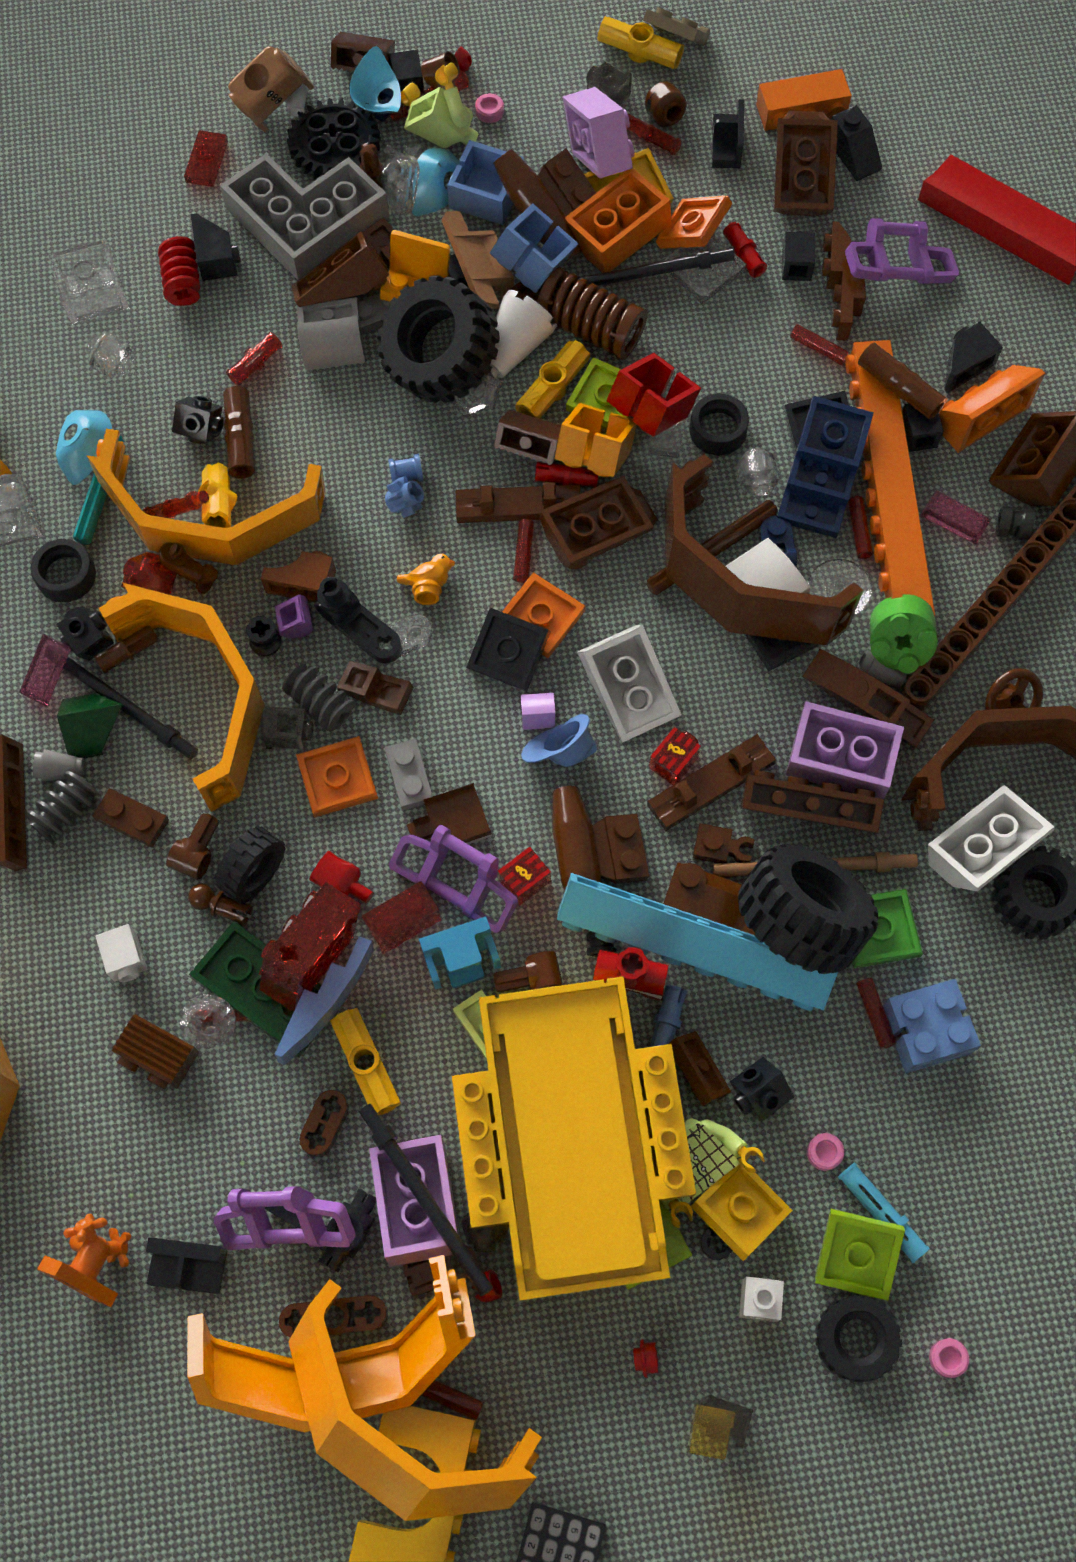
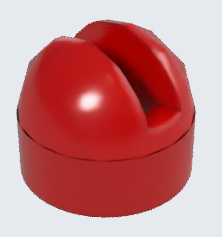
M460 46L454 55L459 64V73H464L469 70L472 58L469 52Z
M492 1269L483 1272L493 1286V1289L484 1296L477 1294L474 1297L484 1303L502 1298V1286L497 1274Z

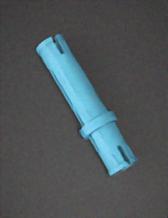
M855 1162L838 1176L874 1219L889 1222L885 1217L887 1214L895 1224L904 1226V1234L908 1241L903 1238L901 1250L908 1256L912 1264L930 1249L908 1225L909 1219L905 1214L901 1217L881 1192L857 1167ZM859 1185H862V1186L864 1187V1189H865V1190L871 1195V1197L878 1203V1205L882 1208V1210H879V1209L875 1206V1204H874V1203L868 1198V1196L861 1190V1188L859 1187Z

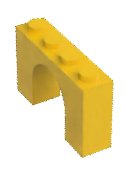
M416 1406L383 1413L379 1432L396 1445L414 1448L427 1454L436 1463L440 1473L473 1471L466 1468L469 1453H477L481 1430L475 1429L476 1420ZM464 1514L432 1518L426 1524L412 1529H402L360 1520L357 1523L349 1562H454L456 1552L449 1550L452 1534H460Z

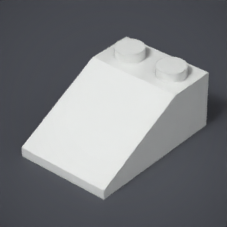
M643 625L632 626L577 652L587 676L621 742L630 740L681 716V712Z

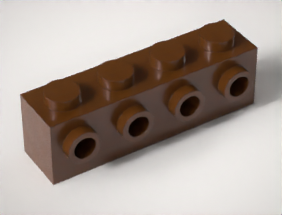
M755 770L754 775L746 776L741 809L870 833H878L884 799L875 798V791L855 788L854 794L842 792V785L822 782L821 788L808 785V779L788 776V782L774 779L775 773Z

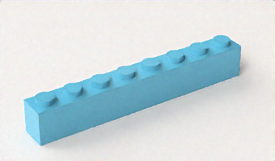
M574 873L570 875L558 909L557 920L562 921V925L570 930L580 932L583 928L595 932V937L605 942L614 943L615 940L627 943L628 947L641 949L644 954L651 951L661 955V959L667 963L681 965V962L695 966L694 970L702 975L713 977L714 974L727 977V981L732 985L741 988H747V985L759 988L760 993L767 997L780 999V996L793 1000V1004L797 1007L812 1011L814 1007L824 1011L838 972L819 974L817 970L813 972L803 970L802 966L792 965L786 962V959L781 955H775L769 950L770 947L764 942L761 943L752 934Z

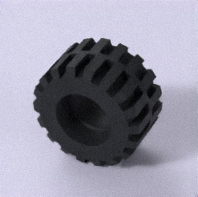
M1038 846L1034 851L1031 848L995 878L992 885L995 889L991 893V901H997V904L993 909L995 914L1002 913L1003 918L1000 921L1004 926L1008 923L1013 926L1011 932L1018 935L1022 931L1025 932V938L1033 939L1038 935L1039 939L1043 940L1048 939L1051 935L1055 937L1076 920V867L1070 863L1073 858L1068 854L1063 858L1059 855L1061 850L1053 848L1050 852H1047L1046 846ZM1037 879L1047 884L1054 894L1055 906L1044 908L1032 903L1024 892L1023 880Z

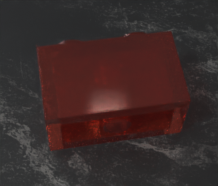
M422 881L363 914L362 919L383 955L441 921V916L437 905Z

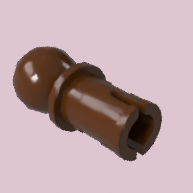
M197 884L191 888L188 894L189 903L193 908L197 910L211 908V916L216 917L220 915L239 923L241 926H245L249 918L238 914L237 911L239 910L249 915L252 913L251 905L240 904L226 896L222 891L216 896L212 887L208 884Z

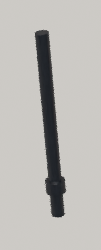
M734 249L710 253L709 250L698 251L697 255L578 277V280L584 278L588 280L589 285L594 283L602 286L697 267L700 270L712 268L711 265L735 261Z
M52 644L44 648L43 655L96 693L123 704L120 710L157 735V740L168 748H175L190 760L197 755L198 749L180 736L181 733L169 724L166 726Z
M372 1104L364 1106L359 1113L373 1133L372 1140L380 1151H385L479 1295L484 1296L493 1289V1286L397 1144L398 1137L391 1126H385Z

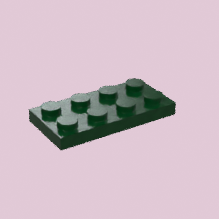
M234 921L189 974L191 979L278 1043H280L304 989L318 994L321 987L320 983ZM313 1040L296 1055L298 1058L301 1057Z

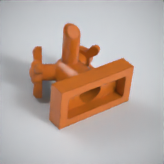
M89 1213L84 1219L78 1221L74 1227L67 1228L63 1232L65 1238H70L69 1244L71 1249L78 1252L72 1263L67 1265L59 1260L44 1256L37 1270L93 1301L112 1307L118 1293L97 1282L96 1278L106 1259L108 1263H112L118 1258L121 1268L129 1265V1259L126 1254L131 1234L124 1232L119 1237L118 1230L110 1228L109 1236L111 1241H106L103 1237L97 1236L95 1229L106 1226L108 1224L107 1220L103 1217L95 1220L94 1216Z

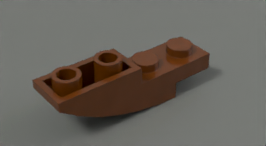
M833 221L830 234L825 233L823 252H828V258L823 259L822 276L827 277L826 289H833L832 302H837V309H833L831 327L836 328V340L848 341L853 324V316L861 317L866 300L865 279L852 276L847 262L845 250L852 242L851 238L839 222Z
M819 649L802 675L803 678L854 712H860L872 719L903 726L904 730L901 740L913 748L919 745L934 721L933 718L910 704L909 699L894 689L822 649Z

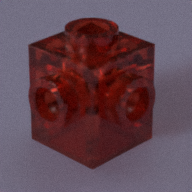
M145 552L130 558L123 568L124 578L121 587L125 589L123 583L171 595L177 574L162 565L159 555Z

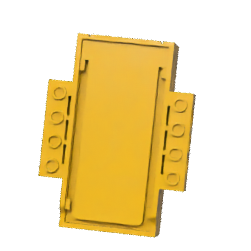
M624 977L607 979L606 983H604L603 979L499 994V998H496L495 995L479 997L488 1071L452 1076L470 1224L472 1229L509 1224L519 1300L670 1278L659 1202L696 1195L672 1044L635 1049Z

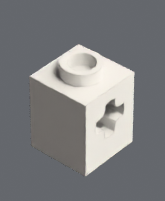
M129 924L95 935L106 974L114 982L118 980L119 982L132 981L139 977V973L148 970L137 933Z
M747 1276L742 1279L739 1318L769 1322L780 1321L784 1281Z

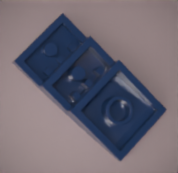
M817 396L812 397L777 518L788 520L791 526L837 538L874 412Z

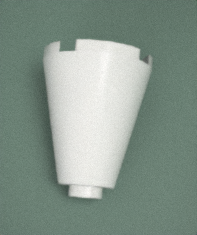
M508 290L506 295H504L496 315L498 325L495 329L499 331L500 341L495 344L498 354L496 360L492 359L490 363L492 369L487 375L493 379L497 376L504 378L546 340L557 327L556 323L551 325L550 321L553 317L546 309L528 296L524 300L515 297L518 293L515 290Z

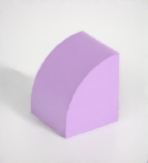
M554 693L521 695L523 730L555 727Z

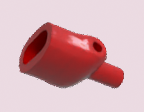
M327 851L309 878L310 881L322 887L328 894L339 901L352 894L367 904L374 894L373 891L358 882L361 870L352 863L339 858L331 851Z

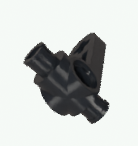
M335 577L323 579L317 592L318 601L314 604L320 615L377 662L387 664L397 660L402 653V643L399 635L362 606L355 594L343 581L337 580ZM391 641V650L380 649V642L387 644Z
M358 1188L351 1205L343 1202L351 1223L356 1228V1237L349 1247H326L318 1262L327 1267L329 1266V1268L339 1273L340 1267L347 1256L354 1259L357 1252L364 1246L367 1234L375 1221L370 1216V1213L377 1203L376 1197L371 1194L368 1195L365 1191ZM284 1206L264 1207L268 1212L296 1228H301L296 1213L286 1210ZM334 1218L330 1220L327 1226L325 1225L327 1232L339 1231Z

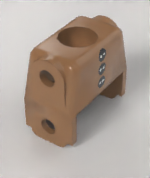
M268 46L229 82L228 89L230 93L228 95L234 104L258 128L267 133L269 129L264 120L302 84L310 90L314 88V85L300 66L285 51L280 50L278 47Z

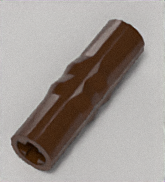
M876 343L870 344L861 354L858 360L859 366L879 380L887 389L894 392L898 398L906 401L929 420H932L947 401L945 396Z
M231 386L223 391L228 473L232 477L244 479L251 477L255 473L249 391L245 387Z

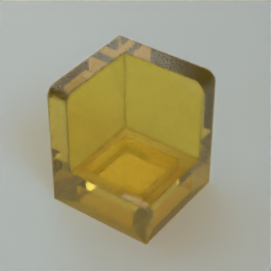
M694 1404L687 1453L724 1460L727 1455L730 1428L734 1426L735 1412Z

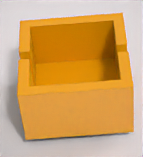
M579 403L561 424L554 459L562 461L566 466L572 468H579L582 465L588 466V470H592L594 474L601 477H614L630 455L637 424L632 421V418L611 412L606 434L603 435L601 434L605 410Z

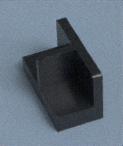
M738 99L736 114H713L711 168L740 169L744 146V99Z
M148 1237L146 1253L152 1255L147 1278L148 1285L211 1294L220 1293L227 1249L215 1245Z

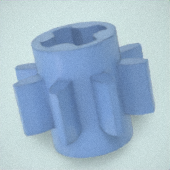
M403 476L386 486L388 492L385 495V502L391 512H401L402 517L406 518L415 514V511L422 509L420 503L424 499V493L416 481L408 482L406 476Z

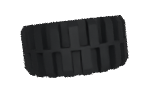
M431 276L429 281L425 278L414 281V286L410 287L407 285L400 290L401 295L397 299L393 297L389 303L390 309L387 313H383L381 318L383 326L378 328L377 339L381 341V344L377 345L378 356L383 359L381 360V365L385 372L390 374V378L415 396L433 403H437L440 400L444 403L453 402L455 396L461 399L469 394L468 390L470 388L476 389L482 383L480 379L484 374L488 375L492 369L490 363L492 359L496 360L498 349L495 347V344L500 341L499 331L495 329L498 322L495 315L491 313L490 306L466 285L456 279ZM454 317L455 334L449 348L439 358L423 363L422 346L428 332L438 322Z
M791 843L777 845L767 849L741 885L738 893L740 913L744 916L745 924L749 929H753L755 932L754 936L761 943L764 942L770 947L769 950L775 955H781L786 959V962L792 965H800L803 970L809 972L817 970L819 974L836 973L845 970L851 965L877 930L878 910L874 906V899L871 894L866 893V887L860 881H857L849 870L840 867L837 864L838 862L832 858L828 859L821 852L814 849L808 850L805 846L798 844L792 846Z

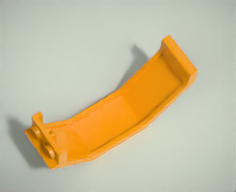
M106 428L104 439H100L97 444V457L86 455L98 482L150 551L159 552L165 543H179L180 546L181 544L183 545L187 554L192 558L230 565H238L320 521L326 494L322 466L309 464L304 487L299 493L232 527L221 528L151 516L144 513L123 487L130 457L129 455H124L126 448L124 442L118 441L119 430Z
M123 583L128 593L123 596L113 597L105 605L99 607L117 642H119L118 638L121 637L123 640L145 626H151L152 629L165 628L210 641L219 650L239 685L221 761L215 767L192 778L212 812L241 796L265 706L252 674L212 606Z
M444 1255L429 1258L434 1278V1298L396 1337L334 1353L350 1408L360 1418L410 1407L476 1336L466 1279H457L455 1269H447ZM203 1313L188 1316V1380L197 1404L304 1433L311 1431L292 1358L217 1339L210 1333Z
M329 1279L308 1306L288 1341L316 1454L404 1521L510 1509L537 1478L530 1470L539 1457V1454L534 1450L542 1437L529 1428L521 1441L514 1445L508 1457L502 1460L497 1469L435 1473L426 1468L356 1415L350 1408L324 1321V1317L341 1290L340 1286Z

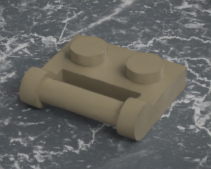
M657 7L656 12L646 10L643 21L702 46L706 44L710 35L709 28L704 26L698 28V23L684 17L682 21L673 18L672 12Z

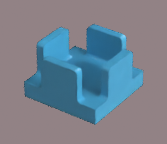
M486 916L419 939L435 990L442 988L435 968L439 965L446 967L453 988L483 979L484 972L481 966L482 957L480 952L486 949L488 950L494 970L501 968L500 958Z

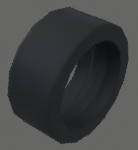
M722 393L707 395L700 399L693 407L689 426L691 440L697 448L707 454L720 456L736 451L746 439L749 424L747 408L732 395ZM711 413L727 414L736 421L737 430L727 436L711 435L703 429L701 420Z
M56 539L49 541L37 550L31 561L30 571L35 584L45 597L55 602L68 603L78 600L87 594L95 583L96 569L94 562L82 544L74 540ZM64 557H75L81 562V571L70 582L59 585L51 584L47 581L46 571L56 560Z

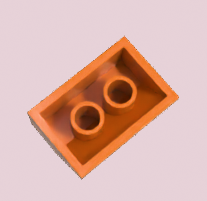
M633 168L624 171L565 217L584 256L602 273L612 271L672 224L670 200Z
M1012 365L1003 372L1001 370L994 372L984 384L979 387L974 385L957 401L950 400L945 403L939 412L944 430L942 436L957 453L961 452L1027 410L1035 397L1045 372L1039 368Z

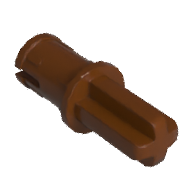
M364 143L361 146V164L359 167L383 189L381 180L383 167L378 160L377 147L374 144L368 145Z
M145 626L123 640L121 637L118 638V643L94 655V658L106 674L109 670L126 660H134V655L156 643L158 637L151 626Z

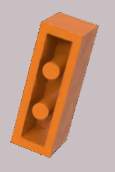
M843 69L761 83L759 84L756 106L764 130L768 131L777 129L778 118H784L789 111L824 112L831 119L833 115L849 109L852 95Z

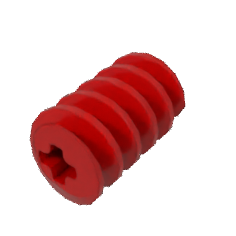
M183 236L168 238L158 248L164 298L175 306L194 304L200 299L198 292L201 288L194 241Z

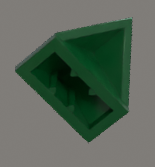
M95 693L62 699L57 719L67 754L80 758L103 755V748L123 704Z

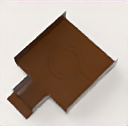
M474 783L424 799V806L428 815L414 819L412 823L407 824L410 835H415L425 840L432 837L439 825L450 829L453 836L467 844L492 836Z

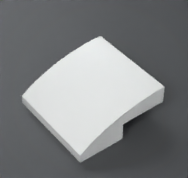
M769 538L726 565L740 580L749 585L805 594L810 591V586L799 570Z

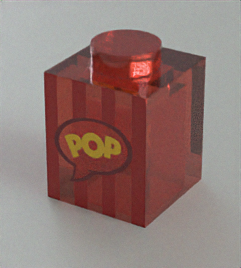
M674 727L650 756L649 768L674 785L683 778L699 758L701 745L698 744V740L687 731L681 732Z
M528 847L498 870V881L517 897L518 905L520 906L551 882V871L532 848Z

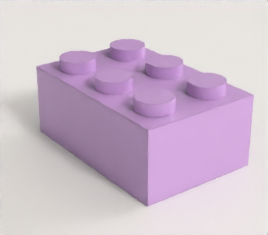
M596 87L563 96L573 155L599 178L632 169L631 158L634 157V147L627 135V128L630 127L627 111Z
M806 701L800 716L785 775L808 779V782L822 785V782L842 785L841 790L855 793V788L876 792L875 798L884 799L891 786L904 727Z
M436 1135L397 1143L460 1237L446 1148L442 1136ZM378 1147L369 1148L384 1257L389 1266L394 1267L429 1260V1258L441 1255H453L385 1151H380Z

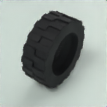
M262 826L250 828L230 846V849L223 856L214 877L215 885L240 904L248 902L251 898L257 896L274 877L284 858L285 843Z
M853 1295L832 1303L821 1314V1320L815 1330L817 1331L815 1344L816 1346L818 1345L820 1359L824 1360L828 1370L836 1373L837 1377L850 1380V1382L877 1380L883 1377V1374L889 1372L893 1368L894 1362L898 1361L900 1356L899 1348L902 1347V1339H900L899 1334L901 1332L900 1326L896 1324L894 1319L896 1317L893 1313L889 1312L880 1301L876 1302L868 1296L860 1297L859 1295ZM851 1320H863L870 1324L875 1331V1349L865 1358H854L848 1355L841 1346V1329Z

